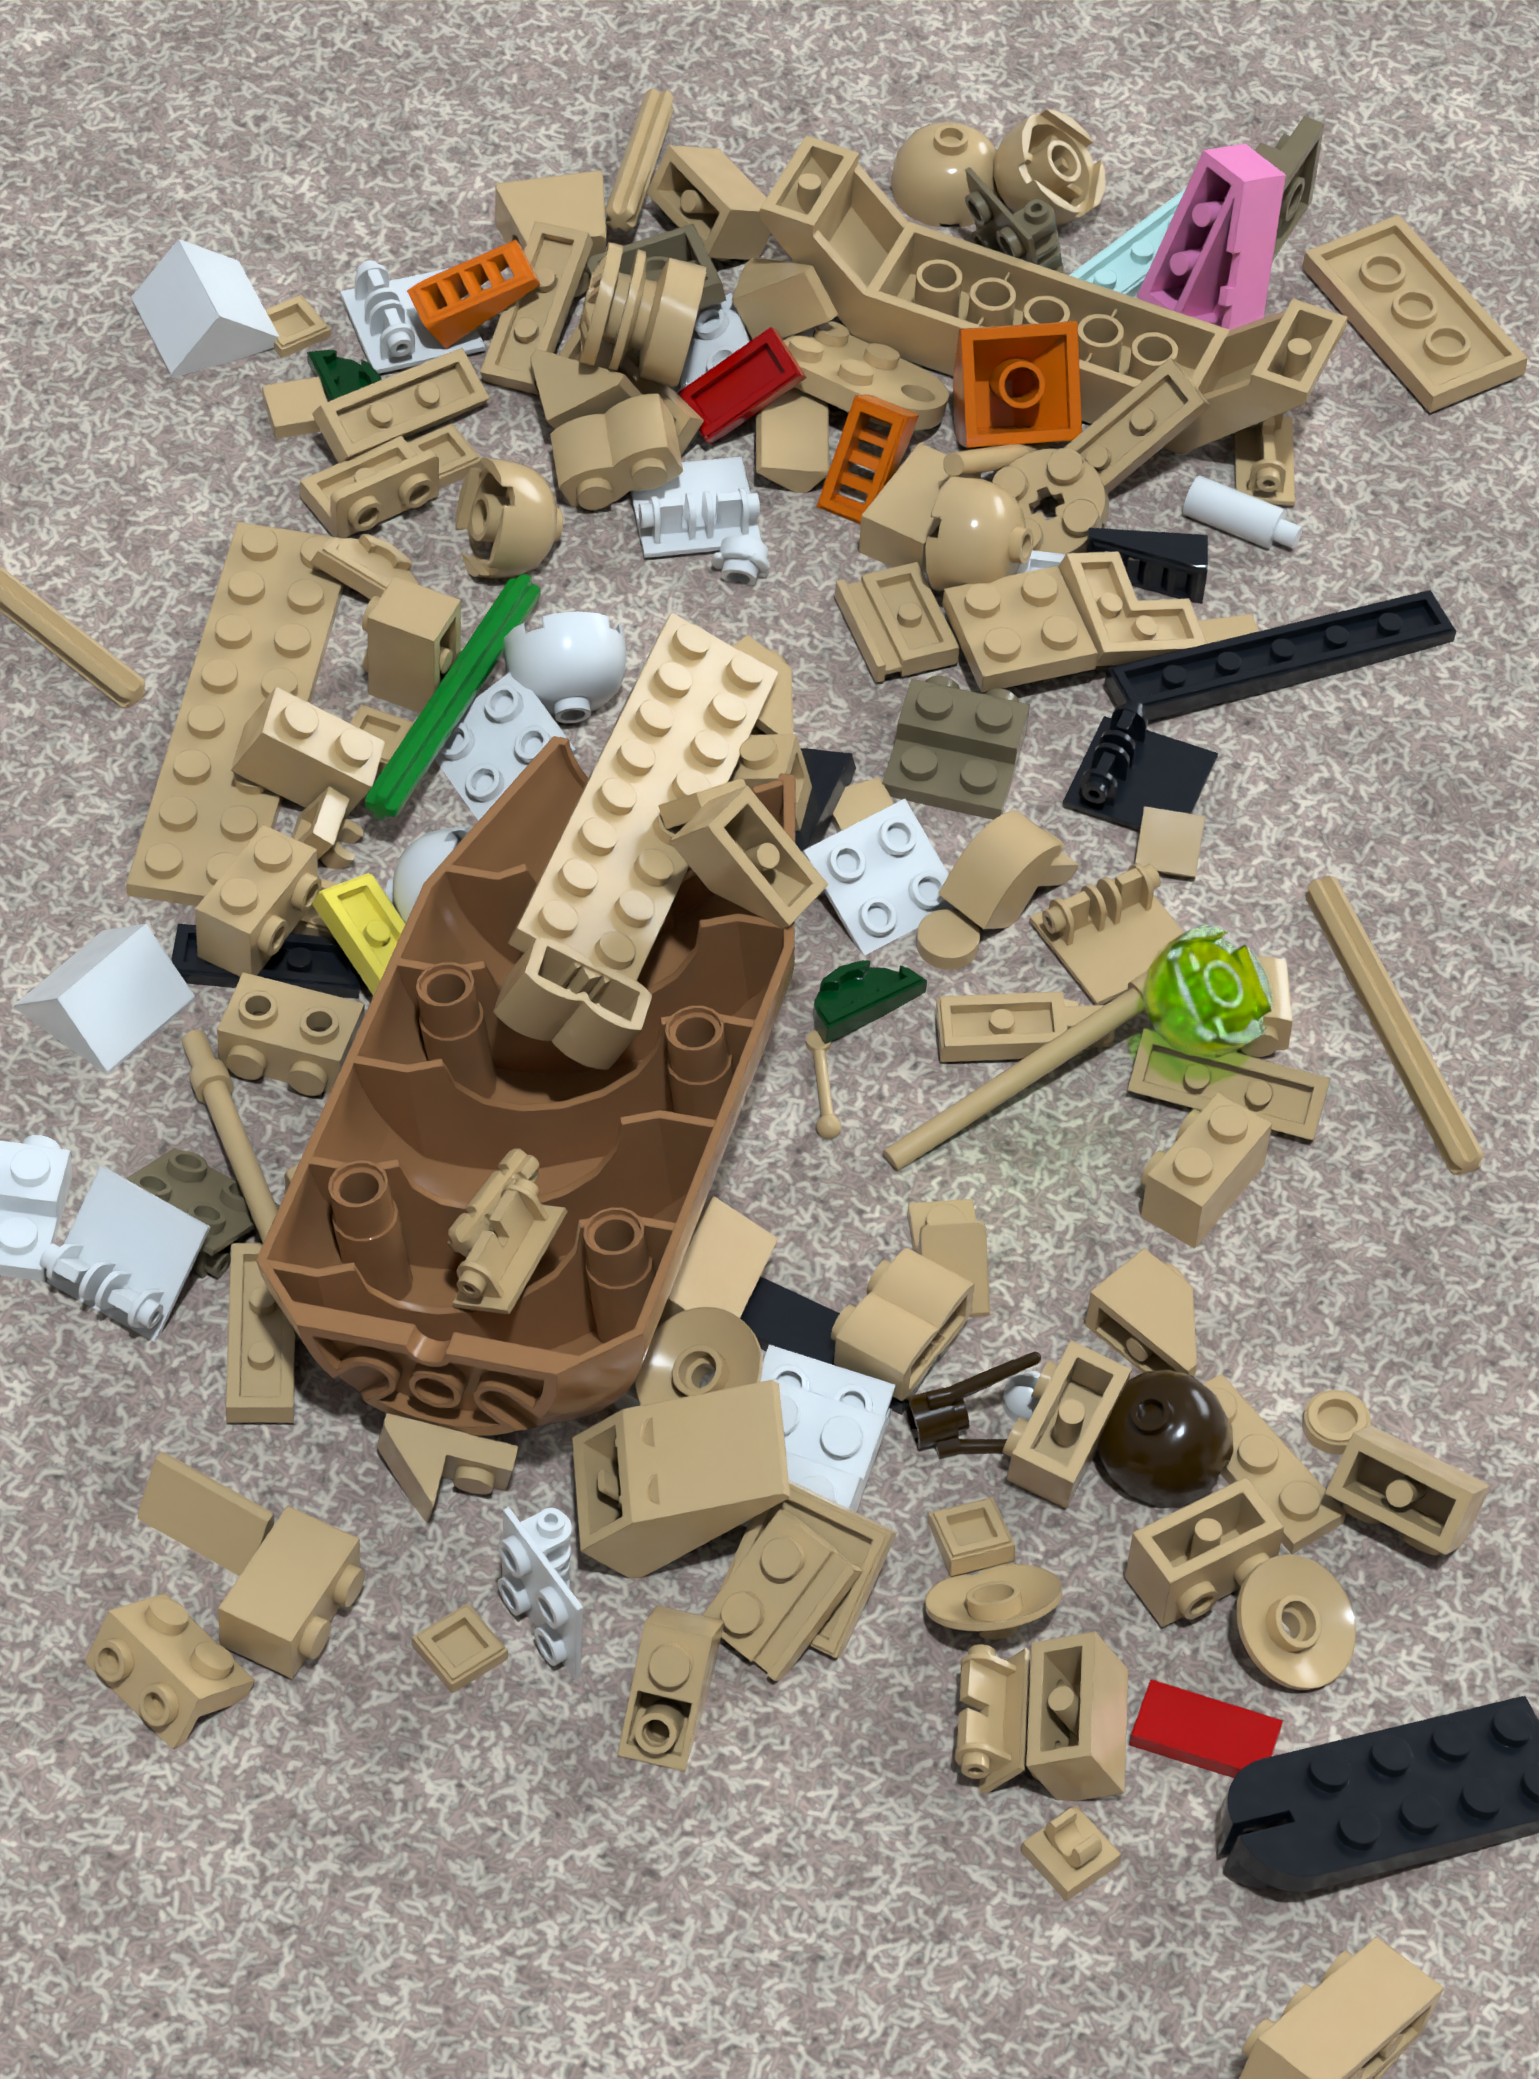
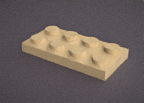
M1399 214L1305 251L1302 266L1305 272L1342 314L1348 316L1349 322L1429 413L1525 374L1528 357Z

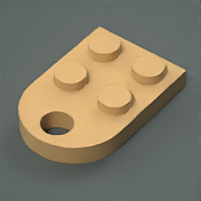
M833 321L820 324L783 340L807 377L794 386L795 388L847 412L850 411L854 396L864 394L875 396L918 413L919 417L914 430L930 429L942 421L949 398L946 386L932 373L900 358V354L895 349L883 344H869L849 335L850 332L845 326ZM872 417L869 421L881 426L892 427V425Z

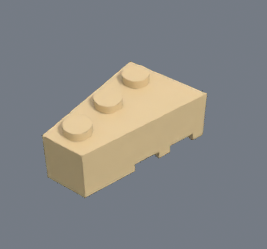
M1376 1936L1355 1955H1352L1347 1950L1342 1952L1330 1965L1322 1978L1321 1984L1315 1989L1309 1984L1301 1987L1291 1998L1282 2013V2017L1274 2023L1269 2018H1266L1256 2026L1242 2047L1241 2052L1248 2057V2060L1239 2079H1380L1425 2030L1444 1987Z

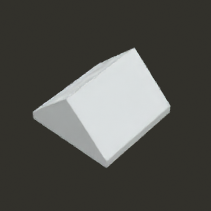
M180 239L174 243L131 297V301L171 378L274 348V341L280 338L238 260Z
M147 924L102 930L14 1005V1008L108 1075L195 1000V995Z

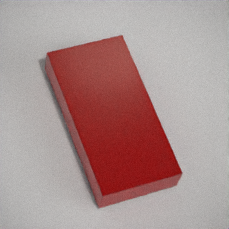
M770 327L677 394L704 420L698 430L705 441L712 445L807 377L778 331Z
M1151 1679L1131 1734L1129 1746L1234 1778L1248 1764L1273 1756L1283 1720Z

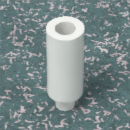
M1201 475L1192 483L1183 507V515L1269 550L1274 542L1294 549L1303 531L1302 526L1286 520L1287 511L1285 509Z

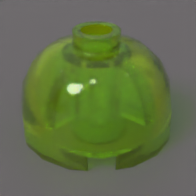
M1199 925L1167 943L1155 956L1144 978L1143 998L1147 1015L1157 1033L1171 1047L1190 1056L1217 1058L1247 1045L1263 1035L1267 1028H1261L1263 1016L1272 1011L1273 999L1268 978L1256 955L1246 945L1236 949L1229 941L1223 939L1222 937L1230 932L1219 926Z

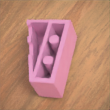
M1246 144L1203 150L1137 297L1140 300L1229 330L1263 319L1286 174Z

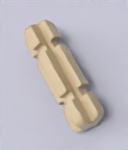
M515 1148L505 1155L498 1164L501 1171L492 1172L465 1207L468 1213L459 1215L449 1228L448 1235L450 1238L448 1239V1245L454 1252H460L467 1258L483 1230L494 1231L489 1219L501 1199L503 1188L507 1184H514L518 1178L528 1179L533 1183L536 1181L539 1174L537 1170L539 1162L534 1155H527L520 1148Z

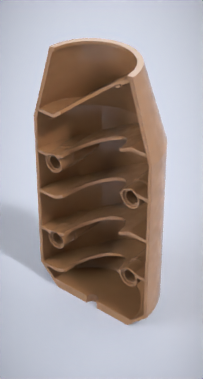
M553 736L424 882L256 1259L261 1276L270 1294L312 1357L333 1379L338 1376L358 1390L366 1403L385 1413L468 1433L473 1436L506 1434L586 1417L616 1402L629 1390L637 1379L792 980L795 964V921L790 926L781 928L711 892L689 866L636 980L652 995L642 1030L609 1070L595 1069L582 1065L562 1053L552 1041L536 1040L524 1036L504 1024L493 1011L505 977L524 954V952L507 943L588 780V777L574 757L569 739ZM780 773L777 780L754 786L752 791L795 843L796 779L795 775ZM515 1148H520L527 1155H534L539 1162V1168L537 1169L539 1174L534 1184L540 1190L537 1196L542 1205L565 1207L568 1212L510 1315L456 1308L452 1304L459 1292L457 1288L459 1277L456 1271L460 1263L466 1260V1257L460 1252H454L449 1247L448 1239L450 1237L448 1230L459 1215L468 1213L465 1207L492 1172L501 1171L498 1164L505 1155Z

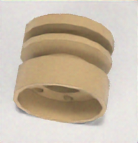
M609 242L605 255L591 274L578 327L581 339L579 363L594 366L600 343L603 341L612 344L608 370L617 372L628 348L640 351L639 378L677 387L692 338L707 267L669 258L657 282L647 280L646 251L637 250L630 275L618 272L623 246Z

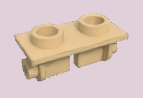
M1281 413L1235 432L1236 490L1273 505L1294 506L1293 418L1283 416L1284 413Z
M518 1178L514 1184H507L503 1188L501 1199L489 1219L494 1231L483 1230L466 1260L461 1262L457 1268L456 1273L459 1277L457 1288L459 1292L452 1302L453 1306L456 1308L510 1315L568 1212L566 1208L542 1205L537 1198L540 1193L539 1188L528 1179Z
M978 1644L970 1647L968 1655L964 1656L961 1660L960 1701L979 1709L980 1713L968 1707L959 1713L955 1760L962 1766L961 1772L963 1775L969 1778H980L979 1793H989L1025 1770L1031 1651L1026 1648L1005 1661L996 1656V1651L993 1647Z

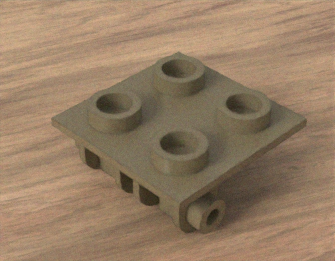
M971 167L965 169L969 188V195L965 196V202L974 218L976 230L972 232L974 244L1064 274L1055 211L1052 206L1041 199H1034L1029 201L1024 208L1012 214Z
M173 1148L125 1178L211 1227L192 1266V1269L203 1278L208 1273L220 1278L230 1265L231 1255L224 1251L225 1247L256 1227L238 1181L207 1166L206 1160L196 1153ZM275 1202L277 1209H279L280 1205Z

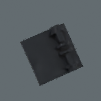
M1129 700L1123 705L1117 706L1111 718L1103 717L1063 800V805L1137 830L1141 829L1144 806L1192 814L1219 753L1147 730L1148 719L1145 707L1137 701Z

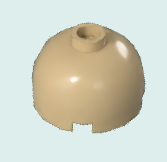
M1045 110L1040 114L1034 113L1015 125L1003 136L993 159V176L999 195L1006 206L1014 213L1024 208L1029 201L1041 199L1054 209L1056 226H1062L1073 222L1100 204L1106 190L1103 162L1101 159L1095 164L1093 163L1092 156L1086 147L1094 142L1087 131L1072 117L1057 110Z
M932 123L914 131L898 149L893 166L891 187L896 205L910 218L928 226L941 227V224H959V227H965L975 224L974 218L965 202V196L969 195L965 169L971 167L1000 200L1001 196L993 176V159L997 152L993 143L981 131L961 123Z
M484 457L480 459L484 465L483 468H470L459 493L456 529H467L475 557L462 552L461 554L467 573L473 577L490 579L517 577L520 574L537 568L551 550L553 542L555 543L559 540L563 529V514L561 509L556 506L555 497L542 475L518 462ZM480 541L493 543L489 562L475 552Z
M950 477L941 487L930 516L941 518L938 538H926V571L931 587L935 591L944 593L945 588L964 584L991 583L1004 576L1016 574L1020 565L1028 562L1033 549V533L1030 528H1026L1024 513L1018 501L999 484L978 478Z

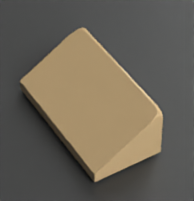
M793 387L757 412L756 472L795 493L809 492L826 477L829 472L828 402Z
M162 1452L154 1460L137 1517L140 1521L238 1576L241 1575L274 1526L273 1512L171 1455Z

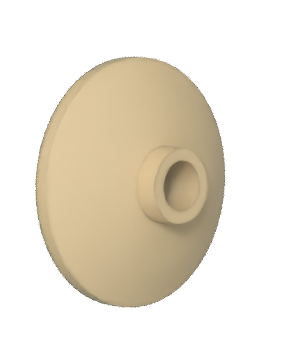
M697 1307L682 1311L667 1319L655 1330L635 1380L638 1400L641 1405L760 1382L763 1358L759 1342L751 1328L738 1316L729 1311L716 1307ZM710 1371H715V1375L710 1383L700 1388L702 1377Z
M1293 1554L1269 1558L1254 1567L1245 1578L1237 1600V1623L1243 1645L1256 1666L1273 1681L1296 1690L1316 1689L1337 1679L1348 1666L1356 1643V1623L1353 1609L1346 1592L1337 1579L1317 1562ZM1282 1621L1288 1627L1290 1631V1636L1285 1631Z
M1000 1564L984 1568L978 1574H959L941 1580L926 1595V1611L933 1621L942 1626L978 1632V1635L985 1639H1003L1017 1633L1019 1626L1030 1623L1052 1611L1061 1601L1062 1586L1061 1581L1054 1573L1041 1567L1025 1564Z

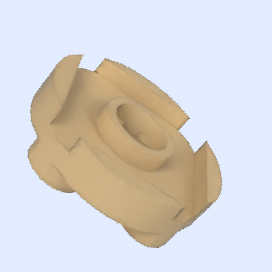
M1065 447L1030 452L1019 457L1009 466L998 470L993 477V483L999 484L1018 501L1024 513L1026 528H1030L1033 533L1032 550L1059 554L1085 553L1089 528H1101L1102 523L1104 526L1106 525L1109 516V499L1104 484L1095 468L1082 459L1081 455L1074 449ZM1052 496L1053 499H1063L1064 504L1056 507V517L1046 520L1042 512L1034 513V509L1040 504V500Z

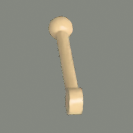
M815 1030L806 1036V1047L813 1053L821 1112V1117L816 1123V1129L821 1137L832 1139L839 1135L842 1126L839 1118L834 1115L826 1060V1051L829 1050L831 1042L825 1044Z

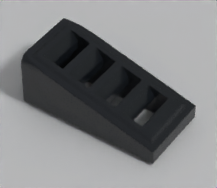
M1089 528L1085 553L1119 552L1132 586L1178 599L1189 598L1192 603L1203 604L1208 572V535Z

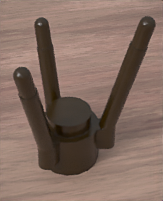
M1035 1351L1015 1360L1012 1359L949 1387L905 1397V1412L911 1429H917L918 1437L914 1438L918 1449L934 1445L939 1459L958 1454H1004L1002 1451L1007 1439H959V1432L970 1427L968 1412L963 1398L1039 1364L1041 1361L1040 1353Z

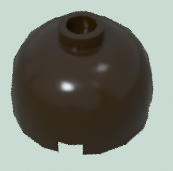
M1170 1369L1147 1371L1128 1380L1098 1442V1452L1113 1484L1120 1490L1155 1508L1180 1507L1207 1495L1217 1484L1215 1478L1223 1470L1226 1461L1229 1465L1234 1452L1233 1429L1217 1396L1195 1377Z

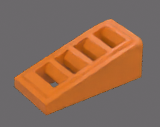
M514 240L417 283L408 289L407 292L426 329L446 349L541 284L521 245ZM510 267L514 277L505 281L500 272ZM489 280L492 287L483 290L481 285Z
M869 394L854 396L816 507L861 524L862 514L898 470L912 437L919 414ZM871 417L892 425L889 435L868 427ZM861 440L884 448L881 458L858 449ZM853 462L876 471L873 481L849 472L851 463ZM842 484L867 493L868 496L865 504L838 494Z

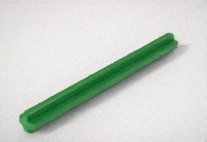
M520 574L518 578L508 580L367 793L365 807L374 813L375 819L386 821L388 817L398 816L504 654V637L514 627L523 624L541 596L540 587L532 583L531 576Z

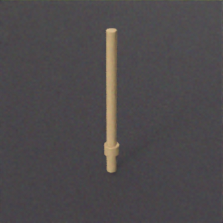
M1192 948L1157 972L1152 969L1145 971L1128 983V991L884 1149V1157L898 1172L1139 1013L1144 1012L1150 1015L1171 1001L1170 993L1208 969L1204 956L1198 949Z
M189 1031L183 1036L182 1045L192 1067L189 1074L190 1082L197 1099L207 1104L262 1243H264L278 1209L231 1097L233 1082L223 1061L215 1058L204 1031Z

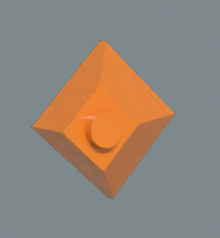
M1077 321L959 329L953 375L954 420L957 442L966 448L1071 441L1082 433Z

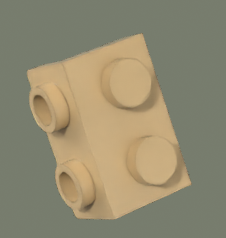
M399 436L300 480V497L333 537L346 538L357 532L369 530L377 523L408 509L420 507L427 501L439 496V458L431 449L417 454L406 440Z
M166 1593L109 1610L86 1657V1664L170 1748L179 1747L187 1741L199 1716L235 1705L249 1694L255 1682V1679L234 1660L232 1654L211 1638L188 1615L187 1610Z

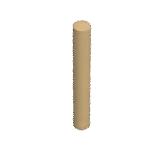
M1046 442L1010 444L952 452L945 456L943 468L949 476L953 477L996 471L1009 466L1013 461L1025 454L1037 450L1050 449Z

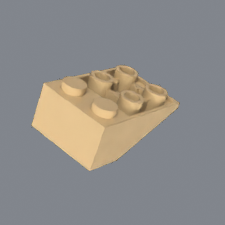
M774 1380L622 1409L572 1437L580 1551L628 1578H643L790 1498L779 1383Z

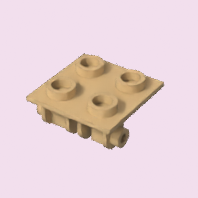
M1135 863L1129 866L1127 872L1116 876L1114 880H1111L1109 877H1103L1097 881L1096 887L1093 884H1087L1081 888L1080 893L1064 900L1061 898L1053 899L1050 901L1048 909L1030 916V922L1095 1005L1104 1004L1128 991V983L1149 969L1155 972L1159 971L1160 962L1178 958L1192 948H1196L1154 895V889L1160 887L1161 880L1158 871L1151 864L1143 866L1140 863Z

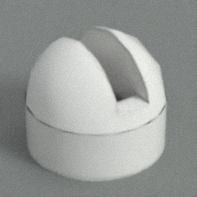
M1024 1370L1013 1375L1006 1384L1003 1391L1002 1406L1006 1415L1014 1422L1019 1417L1030 1420L1039 1402L1038 1399L1031 1395L1041 1373Z

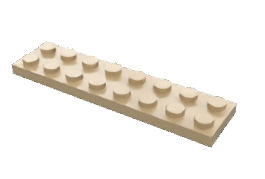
M237 522L126 882L128 896L198 906L260 827L264 824L275 829L284 797L230 770L245 723L276 686L311 704L345 586L343 582L310 563L316 552L332 536Z
M672 612L670 613L649 652L507 944L525 953L537 937L554 939L579 951L595 967L611 968L637 980L689 868L687 862L669 842L687 823L665 829L658 805L729 781L740 757V746L748 739L777 677L778 671L758 661L755 657L720 640L701 627L686 621Z

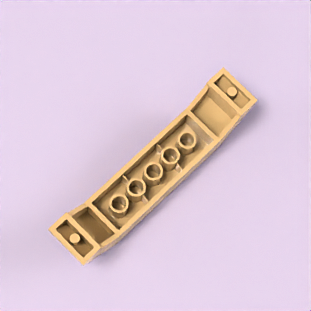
M808 135L805 136L760 207L759 219L794 263L812 265L838 313L837 317L854 337L869 344H883L895 349L900 354V358L953 376L959 329L1077 321L1082 421L1092 424L1164 362L1172 358L1180 365L1211 405L1208 410L1163 447L1179 454H1184L1305 404L1347 325L1348 316L1292 298L1286 311L1229 330L909 222L859 165L858 152Z

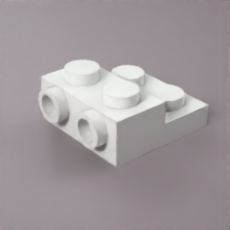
M31 1135L26 1137L23 1143L0 1141V1276L45 1282L47 1270L40 1266V1258L50 1244H55L72 1180L70 1150L61 1149L59 1144L49 1137Z
M762 1374L760 1382L774 1380L779 1383L789 1480L856 1512L889 1421L887 1417ZM750 1520L740 1525L748 1527Z

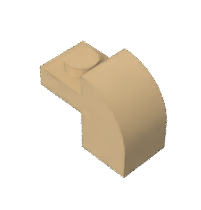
M1012 810L991 821L973 838L958 858L938 894L983 929L1009 928L1018 921L1038 886L1063 885L1072 878L1079 864L1062 852L1064 844L1059 838L1038 827L1019 811Z

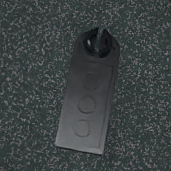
M1521 1696L1256 1760L1238 1772L1225 1796L1221 1809V1825L1223 1830L1220 1835L1218 1855L1231 1853L1225 1869L1232 1878L1244 1886L1255 1889L1279 1888L1300 1892L1315 1890L1538 1834L1539 1720L1527 1697Z

